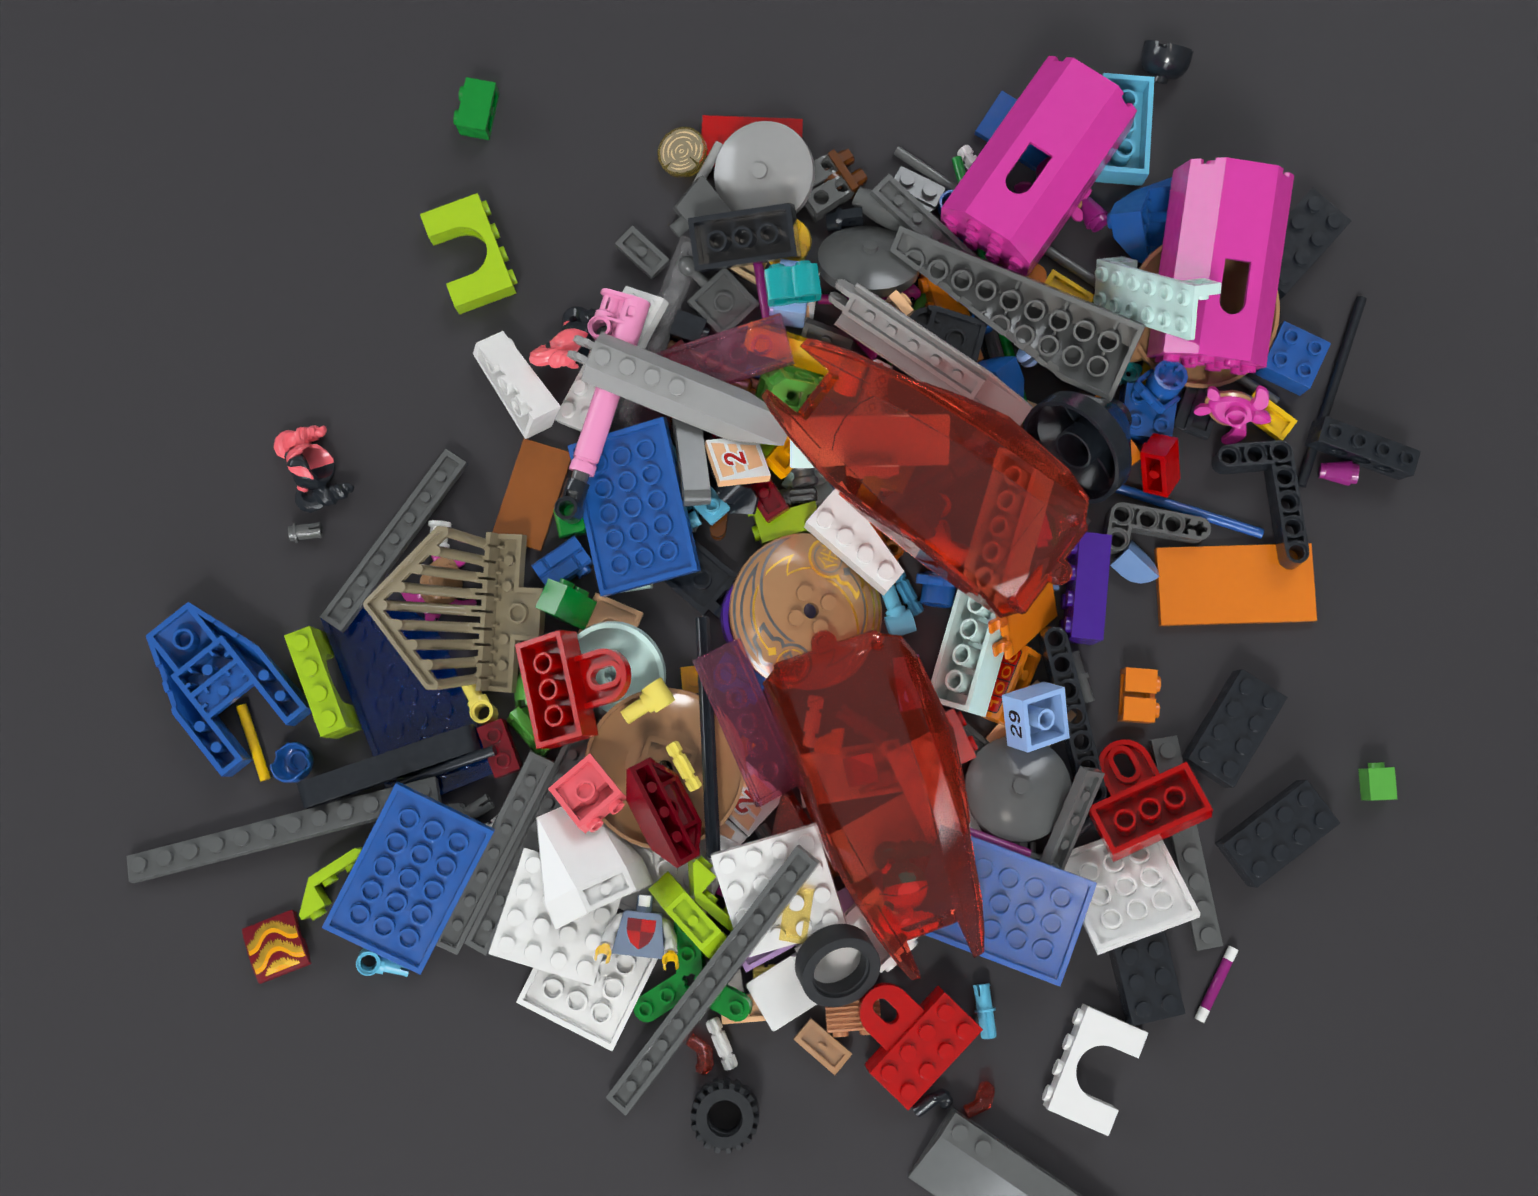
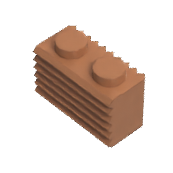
M860 999L840 1007H825L827 1033H833V1037L849 1036V1031H859L860 1035H870L859 1019L858 1006ZM878 999L874 1002L873 1010L881 1017Z

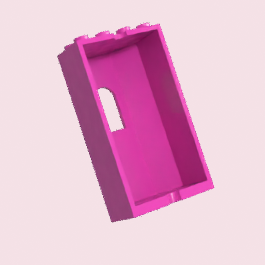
M1048 56L942 206L940 222L955 236L962 239L969 249L976 251L979 248L986 252L985 258L995 264L999 263L1005 268L1029 276L1130 132L1137 110L1132 103L1126 104L1122 98L1124 92L1119 85L1077 59L1066 57L1064 61H1059L1056 56ZM1031 144L1052 158L1031 188L1025 193L1016 194L1007 188L1006 177Z
M1228 157L1216 158V160L1207 161L1206 164H1204L1203 159H1190L1173 170L1158 274L1181 281L1206 278L1222 283L1225 259L1249 262L1250 264L1244 305L1238 313L1228 314L1221 308L1220 294L1209 295L1207 300H1198L1195 339L1186 340L1150 329L1147 350L1148 358H1155V363L1158 364L1163 360L1180 362L1186 368L1205 366L1207 371L1220 372L1221 369H1230V374L1234 375L1256 373V369L1266 368L1294 181L1292 173L1285 172L1283 174L1284 168L1279 165Z

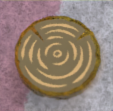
M675 128L668 132L661 140L658 148V161L662 168L673 177H691L699 172L707 158V143L702 135L693 128Z

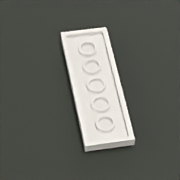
M625 286L623 293L643 298L651 303L637 347L645 349L669 303L662 297ZM607 326L603 327L601 332L604 333L607 330ZM584 364L555 418L560 424L578 431L582 430L596 388L591 384L581 381L585 368Z

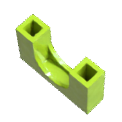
M478 193L420 214L433 246L460 236L476 237L487 246V256L479 270L468 276L446 283L454 307L459 314L516 294L514 285L518 284L513 269L508 270L505 262L509 261L504 246H498L496 239L501 237L496 224H490L487 217L492 215L486 200L481 201Z
M760 444L765 458L776 445ZM812 501L792 507L770 523L766 522L757 507L755 514H747L748 517L753 516L755 526L751 527L755 541H761V545L764 546L783 536L801 533L809 534L810 532L804 526L809 517L817 510L816 502Z
M308 626L284 635L320 737L339 739L362 730L354 706L346 704L341 699L330 677L326 660L335 657L327 632Z

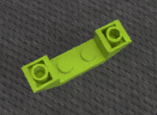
M363 847L352 849L308 877L299 913L301 920L311 917L313 921L327 912L325 908L332 904L321 885L323 884L324 887L333 884L339 879L337 875L344 870L349 873Z
M700 856L698 859L694 858L688 862L689 895L699 906L732 932L733 926L727 907L725 906L722 909L718 906L716 902L719 899L706 889L716 877L710 870L713 865L703 856Z
M667 871L648 890L695 945L711 959L728 936L717 927L688 895L683 886Z

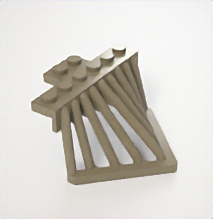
M436 526L364 600L363 606L426 690H442L476 684L475 691L516 693L519 662L515 644L520 643V640L527 641L544 635L545 612L535 608L543 588L524 587L527 535L486 532V538L451 527ZM446 538H450L484 549L485 556L439 545ZM432 555L476 564L484 567V571L481 573L422 563ZM414 573L483 583L482 589L404 581ZM393 592L482 601L481 606L386 599ZM386 611L480 617V623L391 619ZM401 630L479 634V639L407 640ZM416 650H478V656L422 660ZM477 667V672L474 674L437 679L431 672V670Z

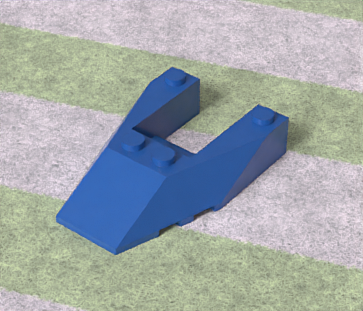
M187 602L146 635L155 665L159 668L163 680L164 691L168 694L172 706V714L221 777H233L253 760L218 716L252 687L255 686L285 725L296 726L312 713L305 695L258 645L190 602Z

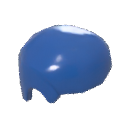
M299 742L287 743L279 750L275 751V760L270 764V770L274 778L285 783H295L306 779L314 763L312 751L309 747Z

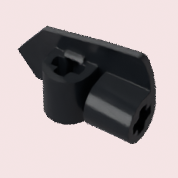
M706 454L710 486L715 490L718 497L729 505L730 511L727 513L755 514L759 497L751 483L718 487L708 455Z

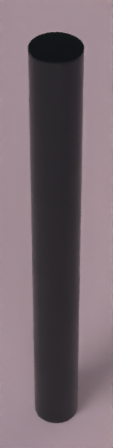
M494 745L399 777L396 779V782L406 784L438 776L497 755V750Z

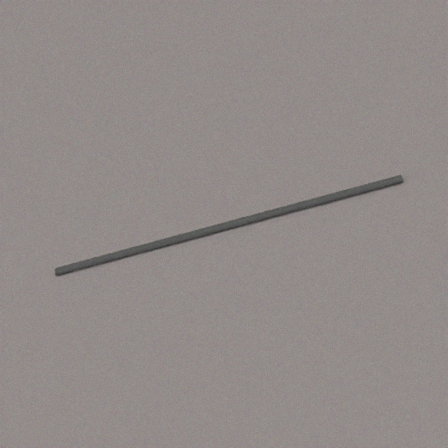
M898 146L893 155L935 183L946 187V190H954L956 188V183L905 149ZM1049 246L1044 255L1095 288V275ZM1246 375L1236 380V382L1251 392H1254L1257 386H1261ZM1268 390L1269 400L1277 404L1280 398Z

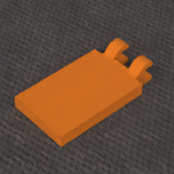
M1041 569L998 607L999 615L988 622L990 634L1000 629L1001 636H1003L1000 641L992 645L995 657L1004 652L1005 659L1012 658L1013 655H1016L1058 616L1050 570Z

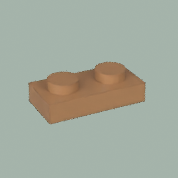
M811 1017L793 1038L834 1075L852 1055V1052L830 1033H827Z

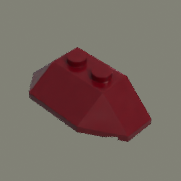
M650 757L626 769V801L650 849L676 868L700 856L699 845L702 821L678 774L664 765L655 762Z

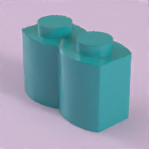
M802 260L796 262L791 267L777 263L770 265L768 269L764 270L768 306H785L793 303H810L821 300L822 293L817 263Z

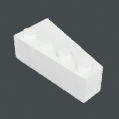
M501 331L477 342L473 355L524 438L527 439L552 427L561 406L517 350L512 339L508 338L504 331Z
M840 482L809 517L804 528L884 596L904 573V570Z

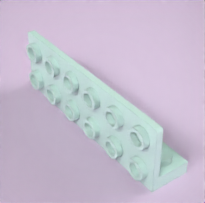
M1123 256L1097 259L1094 304L1140 322L1148 328L1182 339H1195L1198 300H1207L1209 295L1221 294V282L1206 278L1177 280L1137 269L1138 260Z

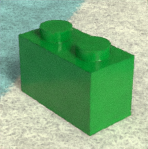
M466 77L464 86H461L459 89V101H461L459 110H455L453 123L456 125L460 135L490 140L500 95L496 82Z
M548 578L535 608L568 625L584 630L597 602L588 597L589 592L576 587L572 582L562 578L557 582Z

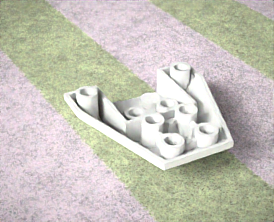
M559 807L536 818L544 903L555 929L654 884L643 858L625 839L610 830L604 822L597 831H588L585 834L577 827L563 807Z

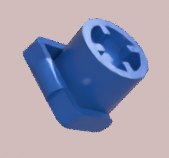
M1163 360L1159 362L1154 370L1151 368L1140 376L1133 384V387L1149 406L1157 413L1162 414L1181 399L1177 395L1187 383V370L1179 362Z
M937 571L918 572L916 583L922 584L920 604L937 608H952L956 587L959 586L961 576Z

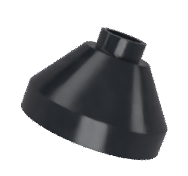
M1060 391L1047 396L1033 407L1026 416L1023 425L1026 451L1043 453L1059 462L1052 488L1061 495L1081 503L1092 504L1102 502L1127 481L1131 472L1130 426L1132 424V417L1129 409L1117 399L1109 401L1077 392Z

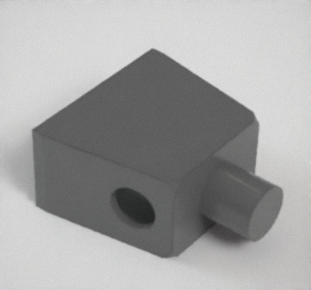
M702 175L692 183L673 207L679 218L669 227L679 238L689 230L688 218L731 212V210Z

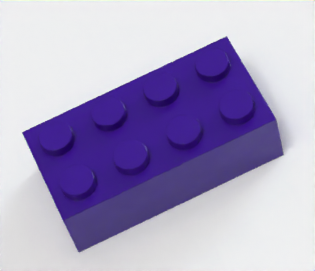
M1080 531L1070 540V543H1066L1065 558H1068V568H1064L1062 579L1063 583L1066 584V593L1062 594L1060 608L1064 609L1063 620L1060 619L1058 627L1066 631L1069 643L1094 645L1104 639L1112 535Z

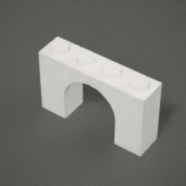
M1082 1004L1081 1009L1077 1008L1073 1015L1072 1023L1074 1027L1071 1034L1067 1033L1062 1044L1064 1052L1061 1060L1057 1059L1053 1066L1052 1074L1054 1077L1051 1085L1047 1084L1042 1095L1043 1105L1049 1111L1109 1136L1119 1110L1113 1105L1088 1095L1081 1090L1076 1077L1078 1061L1087 1050L1101 1045L1113 1047L1139 1059L1148 1032Z

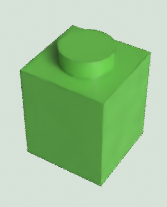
M1384 762L1368 763V768L1358 769L1361 800L1397 799L1395 767L1385 768Z

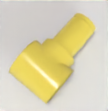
M660 677L641 690L642 694L639 695L640 698L620 712L626 722L630 724L647 712H659L676 699Z
M476 684L461 687L469 701L467 705L473 721L483 726L498 719L499 713L497 708L490 703L486 694H483L481 691H475ZM484 707H489L488 717L479 719V711Z

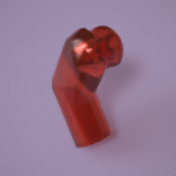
M693 1033L687 1040L686 1045L697 1053L696 1071L701 1075H705L714 1066L713 1049Z
M981 1082L978 1086L975 1100L963 1105L968 1118L991 1108L995 1088L990 1082Z

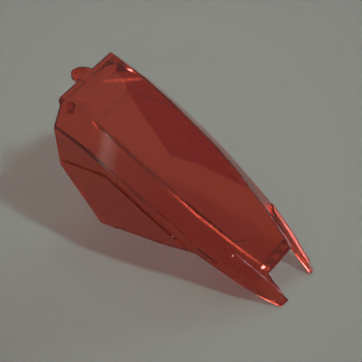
M807 338L800 347L825 367L828 373L797 412L794 411L768 389L763 393L762 398L784 432L813 467L839 492L838 495L919 562L999 618L1017 613L1025 614L1048 583L1063 585L1071 579L1073 569L1070 563L1066 561V558L1088 529L1086 517L1089 497L1072 472L1009 416L952 391L914 380L854 351L811 338Z
M823 630L817 632L811 640L812 651L775 663L773 671L764 680L763 686L794 778L834 871L839 873L855 905L877 939L911 980L919 979L921 975L907 941L958 922L970 951L975 958L984 953L985 931L983 902L970 834V815L965 781L954 729L919 656L901 635L878 633L877 630H870L837 642L835 635L830 631Z

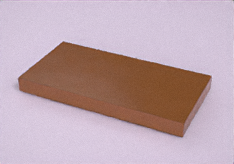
M523 439L492 533L527 535L526 547L542 552L554 517V505L561 496L569 471L571 459L568 451Z

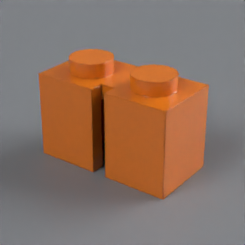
M1130 667L1120 669L1117 721L1145 724L1155 723V718H1158L1160 713V705L1155 699V694L1161 689V677L1158 676V670Z

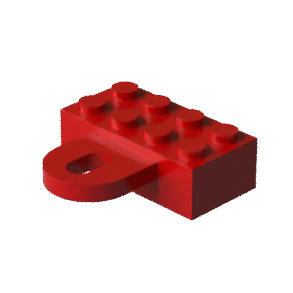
M558 630L515 644L536 749L557 748L598 736L593 708L621 699L629 689L632 675L629 662L625 656L613 649H596L581 654L576 631ZM613 666L616 669L615 679L608 683L598 684L596 681L598 671Z
M1132 740L1114 741L1101 752L1099 762L1102 772L1105 773L1103 778L1110 797L1091 805L1089 815L1113 862L1212 818L1213 808L1187 762L1160 774L1146 748ZM1122 753L1129 757L1136 771L1132 777H1124L1119 772L1114 762V757L1117 754Z
M879 983L861 997L858 1006L861 1024L881 1045L864 1065L868 1072L907 1110L918 1101L983 1030L939 986L919 1005L901 987L892 983ZM885 999L896 1009L897 1016L893 1021H884L873 1010L876 1000Z

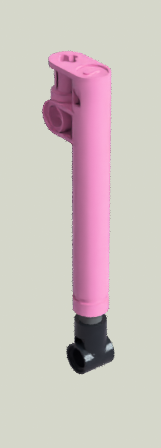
M607 288L601 289L600 293L603 299L599 310H596L595 315L588 322V332L596 341L599 336L597 330L602 326H607L605 334L637 346L651 303L634 295ZM598 387L595 388L573 454L574 459L571 460L569 469L573 471L571 478H567L562 495L554 505L555 514L568 524H576L583 517V505L590 486L587 482L589 477H594L596 465L599 463L620 396ZM568 505H574L573 513L565 516V508Z

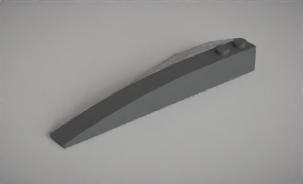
M902 226L899 227L890 249L892 253L948 293L957 302H960L970 312L1013 342L1015 346L1026 352L1059 379L1112 401L1146 325Z
M953 1107L946 1114L908 1175V1178L935 1196H1083Z

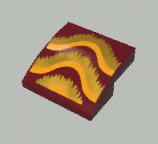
M293 909L242 929L247 953L258 983L262 984L311 964L307 942L301 935L297 913Z

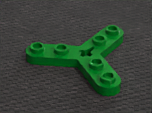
M675 921L674 930L677 934L679 968L676 970V974L638 998L634 1006V1013L642 1022L654 1021L674 1008L690 987L687 985L688 979L685 976L694 974L695 980L705 967L704 953ZM727 985L710 1009L732 1021L740 1022L750 1015L752 1002L745 993Z

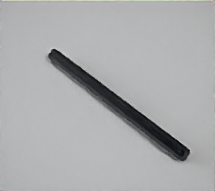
M708 616L696 617L695 623L706 856L711 858V853L721 851L710 618Z

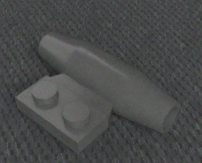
M900 166L894 177L931 213L935 211L940 196L946 189V187L903 166ZM859 187L852 202L853 207H862L864 215L875 223L896 233L900 226L904 227L870 195L871 189Z

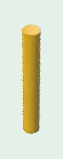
M247 704L239 705L236 708L260 782L269 780L271 777Z

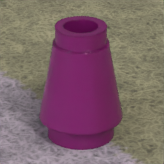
M1090 196L1082 200L1080 209L1083 212V221L1086 228L1091 229L1092 232H1097L1107 225L1108 212Z
M1353 461L1320 463L1318 478L1346 486L1357 484L1359 464L1353 463Z

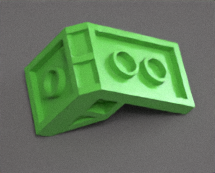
M776 362L762 369L755 392L756 397L789 419L791 416L802 414L808 395L818 400H823L824 397L831 398L838 404L847 405L848 402L857 404L860 394L858 392L856 397L843 396L833 390L836 379Z

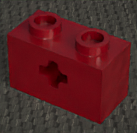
M501 718L476 728L483 748L491 745L496 747L497 755L487 758L494 778H502L521 770L523 763L505 719Z

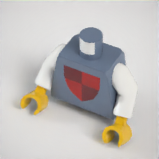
M638 894L636 910L625 909L623 913L615 915L605 928L600 945L595 950V961L599 954L604 953L607 955L605 964H608L612 953L662 959L664 970H666V964L669 961H674L676 970L679 968L677 934L670 920L664 918L662 912L652 911L654 896Z

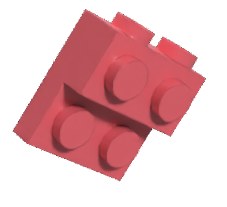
M588 754L548 788L577 827L585 834L588 831H597L603 825L602 819L609 813L613 815L621 811L625 805L623 801L626 800L625 794L591 754Z

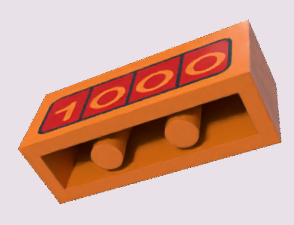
M1024 646L1010 659H1005V655H1003L987 714L983 718L1005 726L1002 695L1030 686L1042 656L1028 646Z

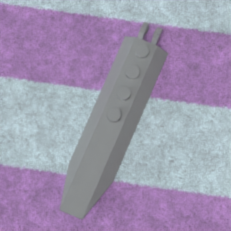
M837 279L835 283L836 289L847 296L849 300L838 292H831L829 294V302L842 310V314L834 324L835 326L964 413L1020 427L1033 406L998 377L858 282L854 287L853 284L845 279Z
M603 332L600 333L595 343L587 338L575 335L573 341L577 345L591 350L589 357L577 351L570 350L567 353V357L585 365L581 381L729 441L784 446L790 431V419L752 393Z

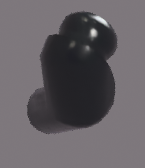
M941 1089L921 1098L912 1106V1109L918 1117H921L937 1104L942 1109L949 1108L953 1104V1098L949 1095V1091Z

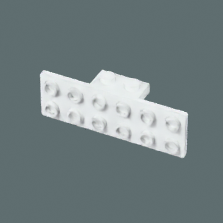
M803 943L794 948L796 951L794 954L746 983V988L772 1031H776L817 1005L807 997L795 972L796 955ZM840 948L830 952L817 964L814 978L822 983H834L848 977L859 965L861 952L854 948Z

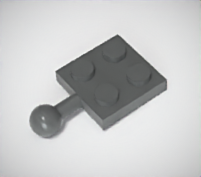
M684 256L679 260L678 269L680 273L684 276H691L701 287L687 303L700 317L707 319V325L721 340L730 333L733 327H737L759 306V302L728 269H721L714 277L708 280L701 272L695 271L692 256Z

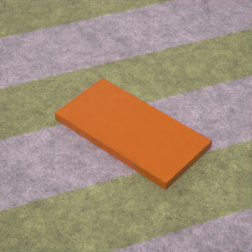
M1308 543V559L1292 570L1286 569L1279 564L1276 544L1155 548V565L1159 571V577L1156 579L1159 626L1317 621L1312 543ZM1289 550L1290 556L1293 559L1298 560L1297 554L1294 551Z

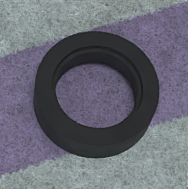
M834 924L816 931L805 940L795 959L796 976L805 994L814 1003L825 1007L848 1005L863 997L875 984L881 967L879 954L868 935L862 929L850 924ZM840 948H854L861 952L859 965L848 977L834 983H822L814 978L817 964L830 952Z

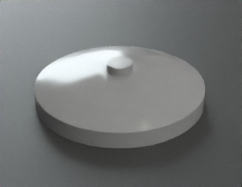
M772 121L754 122L734 132L721 147L714 168V182L717 194L731 211L792 203L795 205L797 214L810 197L815 180L814 160L806 142L791 128Z

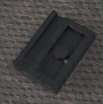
M1185 387L1175 415L1174 429L1178 428L1182 432L1204 440L1209 438L1215 420L1209 414L1198 416L1194 413V408L1197 405L1205 403L1208 388Z

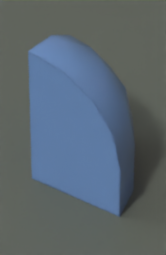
M1132 540L1123 550L1124 552L1117 559L1115 558L1110 565L1130 582L1147 583L1159 577L1156 565Z

